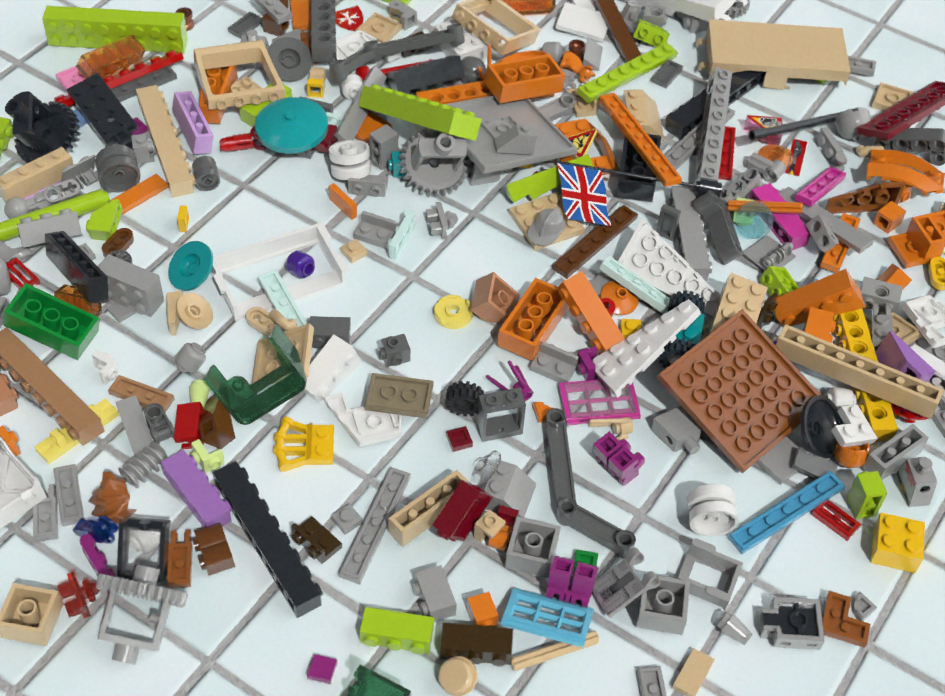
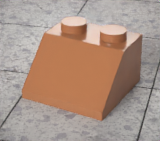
M492 272L476 280L470 310L483 321L504 324L518 303L519 293L495 272Z

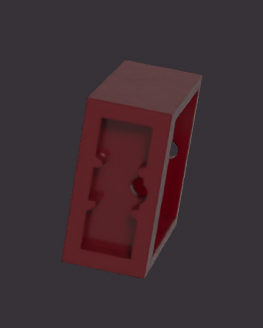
M461 480L432 526L438 529L436 533L445 540L450 539L453 542L456 540L464 542L493 496L477 485Z

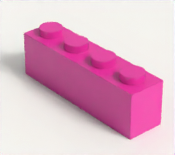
M771 183L752 189L749 199L754 201L787 202ZM757 212L782 244L791 242L794 246L793 250L808 245L811 234L798 214Z

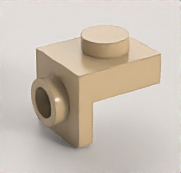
M488 510L475 522L474 538L480 543L487 536L493 538L505 526V520L491 510Z

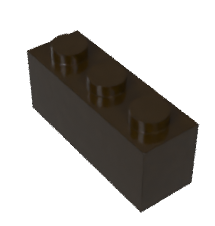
M443 622L440 659L447 661L454 656H462L471 660L473 664L510 665L513 628Z

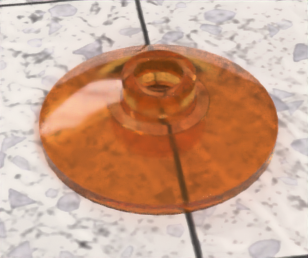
M766 145L758 152V155L772 162L774 160L782 161L786 169L794 161L792 152L782 145Z

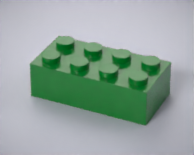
M25 283L3 311V324L7 328L78 361L98 333L99 317Z

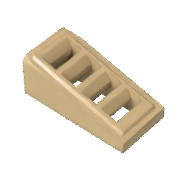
M182 291L167 292L166 294L167 323L172 336L176 335L181 320L176 310V303L179 297L183 295Z

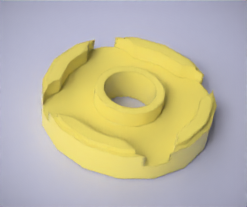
M459 295L442 297L434 306V318L438 324L445 328H463L473 318V312L470 310L471 303ZM450 310H457L458 313L453 314V313H450L449 311H450Z

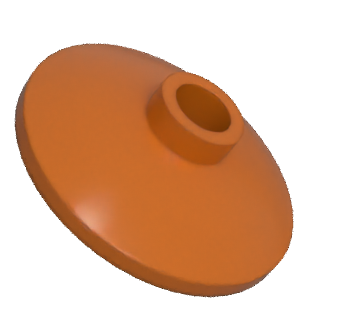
M616 280L605 284L600 293L601 299L609 298L615 303L614 314L628 315L638 306L639 298L630 290L623 288Z

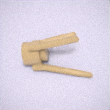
M630 417L589 420L590 427L612 426L614 434L619 435L616 437L619 441L623 438L628 439V434L633 433V423Z

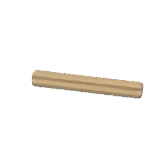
M595 630L587 633L583 648L599 643V636ZM559 641L512 657L511 666L514 671H518L583 648Z

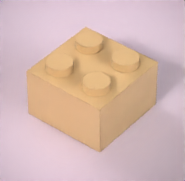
M12 583L0 611V637L47 646L63 607L59 592Z

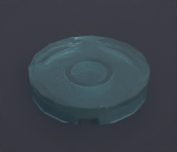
M748 202L741 206L736 213V228L746 238H762L772 229V212L762 202Z

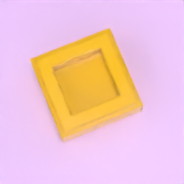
M180 205L177 217L179 232H186L190 220L188 207Z

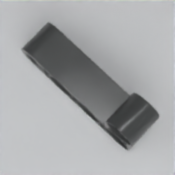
M907 128L890 140L875 139L874 146H883L884 150L929 152L930 162L933 165L942 166L945 164V129Z
M710 190L693 201L698 212L707 219L718 256L722 262L728 264L743 255L726 204Z

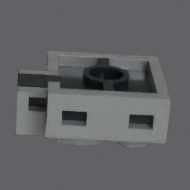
M773 597L770 609L762 608L758 617L760 638L773 639V646L779 648L821 649L824 643L820 599Z

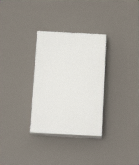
M565 2L555 29L603 42L608 27L600 12Z

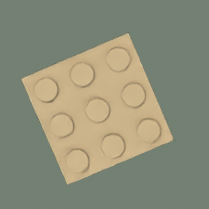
M559 192L509 208V215L535 251L547 246H539L532 243L528 238V229L544 209L558 207L566 222L564 231L552 244L547 246L579 236L585 232L581 222L567 220L563 209L562 196Z
M310 323L258 340L251 387L255 393L308 377L314 327Z

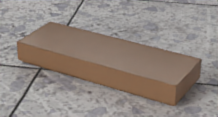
M118 375L108 389L110 395L120 399L136 395L139 405L145 408L151 403H158L163 407L165 413L175 400L173 394Z

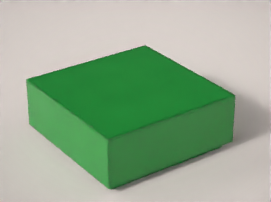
M576 550L573 571H576L578 562L597 567L598 553Z

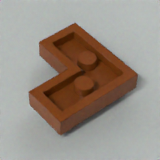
M828 591L822 616L824 635L865 648L871 624L848 617L852 597Z

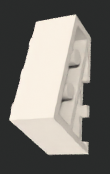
M333 334L310 364L308 377L298 380L296 384L302 392L321 403L325 396H329L362 361L353 346Z

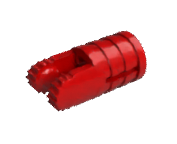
M251 132L219 140L222 151L254 149Z

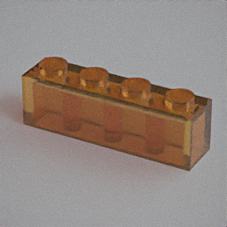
M131 35L81 55L76 68L85 78L99 73L103 78L108 74H114L120 69H126L132 64L140 63L146 50Z

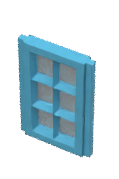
M513 588L501 621V626L583 648L594 609L584 608L577 604L572 605L561 602L559 599H550L544 595Z

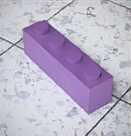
M183 449L160 462L163 475L203 528L220 522L223 527L232 521L230 514L232 508L227 500L223 501L220 498L218 488L215 485H210L207 474L204 470L200 471L197 468V462L192 455L188 456Z

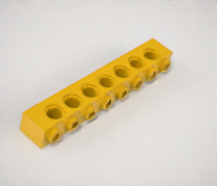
M863 309L834 315L833 321L836 322L835 334L839 336V346L878 362ZM853 387V394L856 395L857 405L878 438L875 442H885L892 439L896 435L898 427L890 402Z

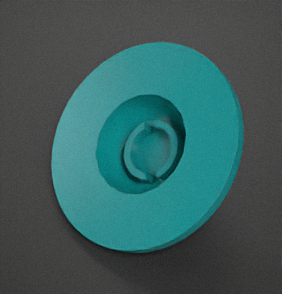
M191 241L181 246L175 252L168 268L169 280L175 288L182 291L193 290L207 279L213 266V253L210 247L201 241Z

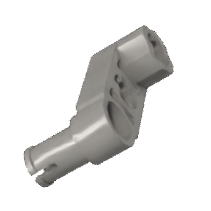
M748 168L728 187L722 188L719 198L726 206L729 200H736L737 197L744 198L752 189L763 186L757 168Z

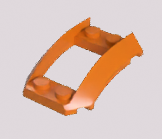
M585 118L555 124L567 138L596 129L595 139L601 148L603 156L590 158L593 167L620 171L608 141ZM571 155L559 159L560 161L568 162L574 160V157ZM602 172V176H603V175L612 174V173Z
M871 149V159L867 167V180H870L871 176L882 177V180L904 181L905 184L921 190L924 196H927V192L943 193L945 173L929 162L903 151Z

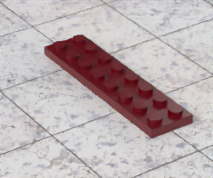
M934 81L873 117L869 122L858 126L857 134L865 135L868 138H880L883 141L890 140L895 135L900 134L945 105V82Z

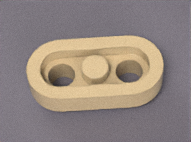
M253 307L247 311L246 319L251 327L268 337L281 333L282 328L270 317V313L265 309Z

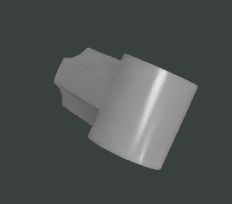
M756 153L751 155L747 163V167L757 168L759 173L763 174L764 179L769 183L777 182L786 171V166L782 161L774 160L772 162Z

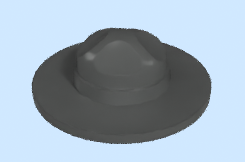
M290 37L277 39L267 50L279 78L282 80H300L309 73L312 67V54L309 48L298 39Z

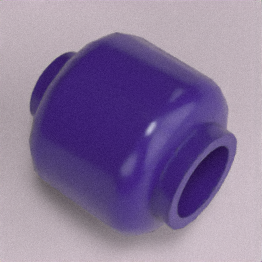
M296 250L288 256L286 269L298 278H306L314 272L315 261L312 256L301 250Z

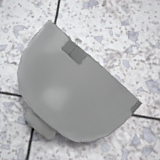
M862 107L858 108V111L853 112L850 109L842 112L836 117L835 122L838 133L845 139L861 140L864 135L857 134V127L871 120L870 112L867 108Z

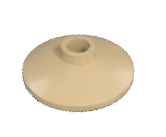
M185 293L177 300L176 310L178 316L187 326L193 329H204L211 324L213 311L210 304L202 296L196 293Z

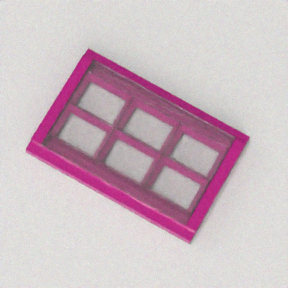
M600 379L558 384L567 425L588 424L590 419L630 417L631 420L641 419L633 383L630 386L626 385L621 390L622 394L618 398Z

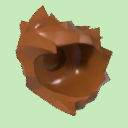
M103 471L100 486L91 492L92 496L88 502L95 506L91 515L100 517L101 523L119 524L125 517L132 516L137 510L128 509L130 494L125 485L127 480L120 479L111 472Z

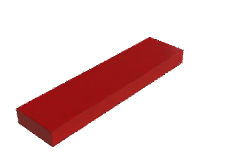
M725 126L718 179L729 181L732 179L735 127Z

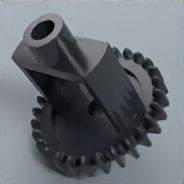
M30 91L18 93L7 102L5 112L13 118L12 135L18 138L14 139L16 143L15 148L20 158L25 162L29 163L61 147L68 154L67 149H73L71 142H77L74 136L79 135V132L76 131L80 128L77 124L79 120L76 118L77 115L64 103L50 101L48 105L41 102Z

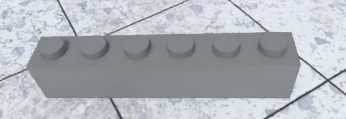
M672 186L669 196L670 206L681 211L676 233L679 255L707 281L709 273H712V262H709L710 252L709 248H706L707 237L706 234H703L704 222L700 220L701 214L693 202L698 196L693 191V187Z

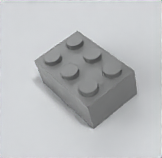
M110 254L98 265L108 277V299L106 300L118 302L125 307L131 305L137 313L152 317L164 302L158 274Z

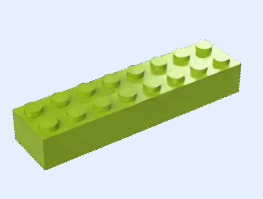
M47 5L42 17L49 46L149 52L175 50L185 53L188 42L184 13Z
M371 84V87L363 85L358 105L359 107L474 141L477 139L482 121L481 118L475 117L473 112L465 110L463 114V109Z

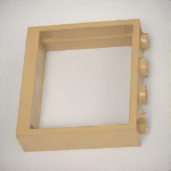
M466 0L456 4L451 17L484 43L490 44L491 48L501 55L534 44L541 30L502 0H493L491 4L490 0ZM486 11L518 35L506 38L475 14Z

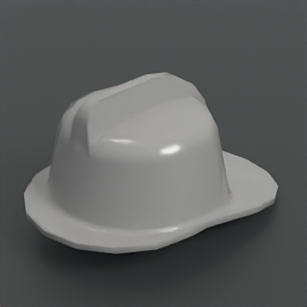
M558 207L544 209L539 213L528 229V238L532 243L539 246H547L552 244L564 231L566 222Z

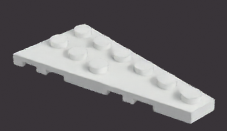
M642 218L618 262L669 297H672L674 293L677 294L678 291L683 293V290H687V293L693 291V295L699 294V298L703 297V301H705L704 314L712 318L720 294L698 272L690 267V264Z
M688 299L639 331L631 334L620 343L612 346L604 353L592 359L596 367L595 375L618 398L622 394L621 390L626 385L630 386L635 381L633 377L638 372L645 371L665 351L663 347L668 342L673 343L677 339L676 334L680 330H685L701 314L699 308Z

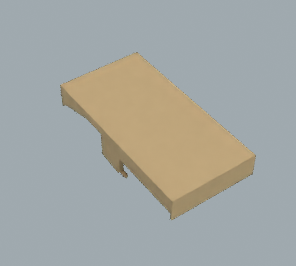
M709 19L705 38H699L696 41V47L703 44L706 46L707 62L699 63L698 71L706 68L709 70V78L715 67L731 71L732 73L747 70L765 71L762 86L783 90L790 89V86H785L787 78L844 81V86H846L851 72L843 28Z

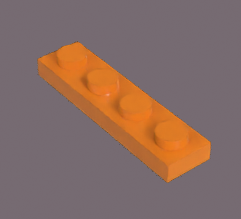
M845 213L841 216V220L855 229L858 228L861 221L860 218ZM839 241L837 245L825 253L820 267L835 273L839 272L849 247Z

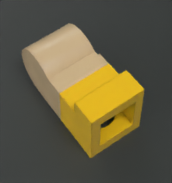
M311 67L310 77L307 80L308 97H324L326 68ZM319 88L320 92H313L312 90Z

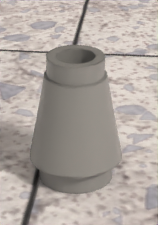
M729 612L724 615L717 625L721 629V633L744 645L753 635L735 614L732 615Z

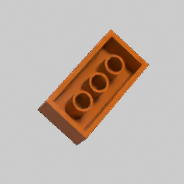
M546 54L488 64L484 82L499 103H506L562 92L566 75L552 56Z
M538 278L533 280L499 329V347L533 361L535 359L541 342H547L569 308L567 302L560 297L557 286Z

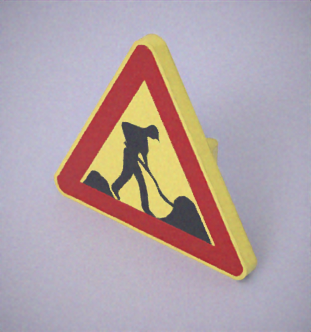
M596 129L568 137L578 148L577 154L574 155L576 158L586 155L597 134Z

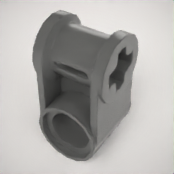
M158 403L147 405L144 409V414L153 441L160 445L161 441L171 437L174 439L175 429L163 407Z

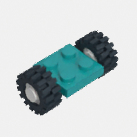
M683 290V293L680 291L677 294L674 293L670 297L668 311L664 312L665 314L689 299L699 308L701 314L685 330H680L676 334L677 339L673 343L668 342L663 347L665 351L658 359L663 368L669 367L702 340L705 322V301H703V297L699 298V294L693 295V291L687 293V290Z

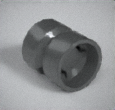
M210 156L196 158L192 163V169L197 187L203 191L216 189L220 184L216 161Z

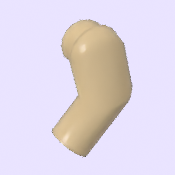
M859 145L856 148V152L860 157L871 156V149L884 150V147H865L864 145Z

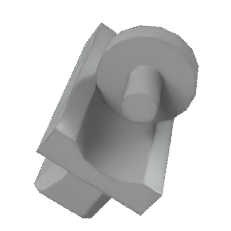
M435 202V208L426 209L427 222L437 221L429 223L431 235L441 234L442 240L448 239L446 230L448 226L453 228L458 222L457 214L446 211L444 214L441 202Z

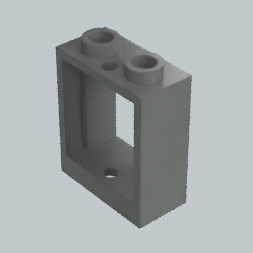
M520 388L479 395L477 428L482 442L523 434L526 403ZM513 409V414L487 418L488 413Z

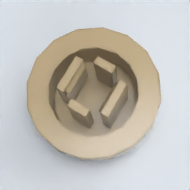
M462 656L449 658L441 665L438 673L441 687L452 696L469 694L475 688L478 678L476 666L471 660Z

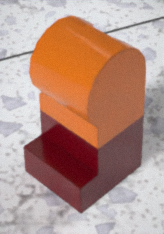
M500 505L497 515L505 520L506 524L493 538H489L488 546L506 552L511 540L516 517L519 516V510Z

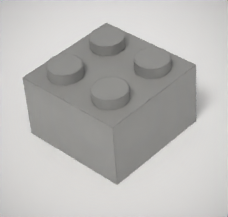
M517 516L506 555L505 568L549 578L561 526Z
M657 576L661 581L660 585L645 591L639 597L636 627L683 635L687 623L690 581Z

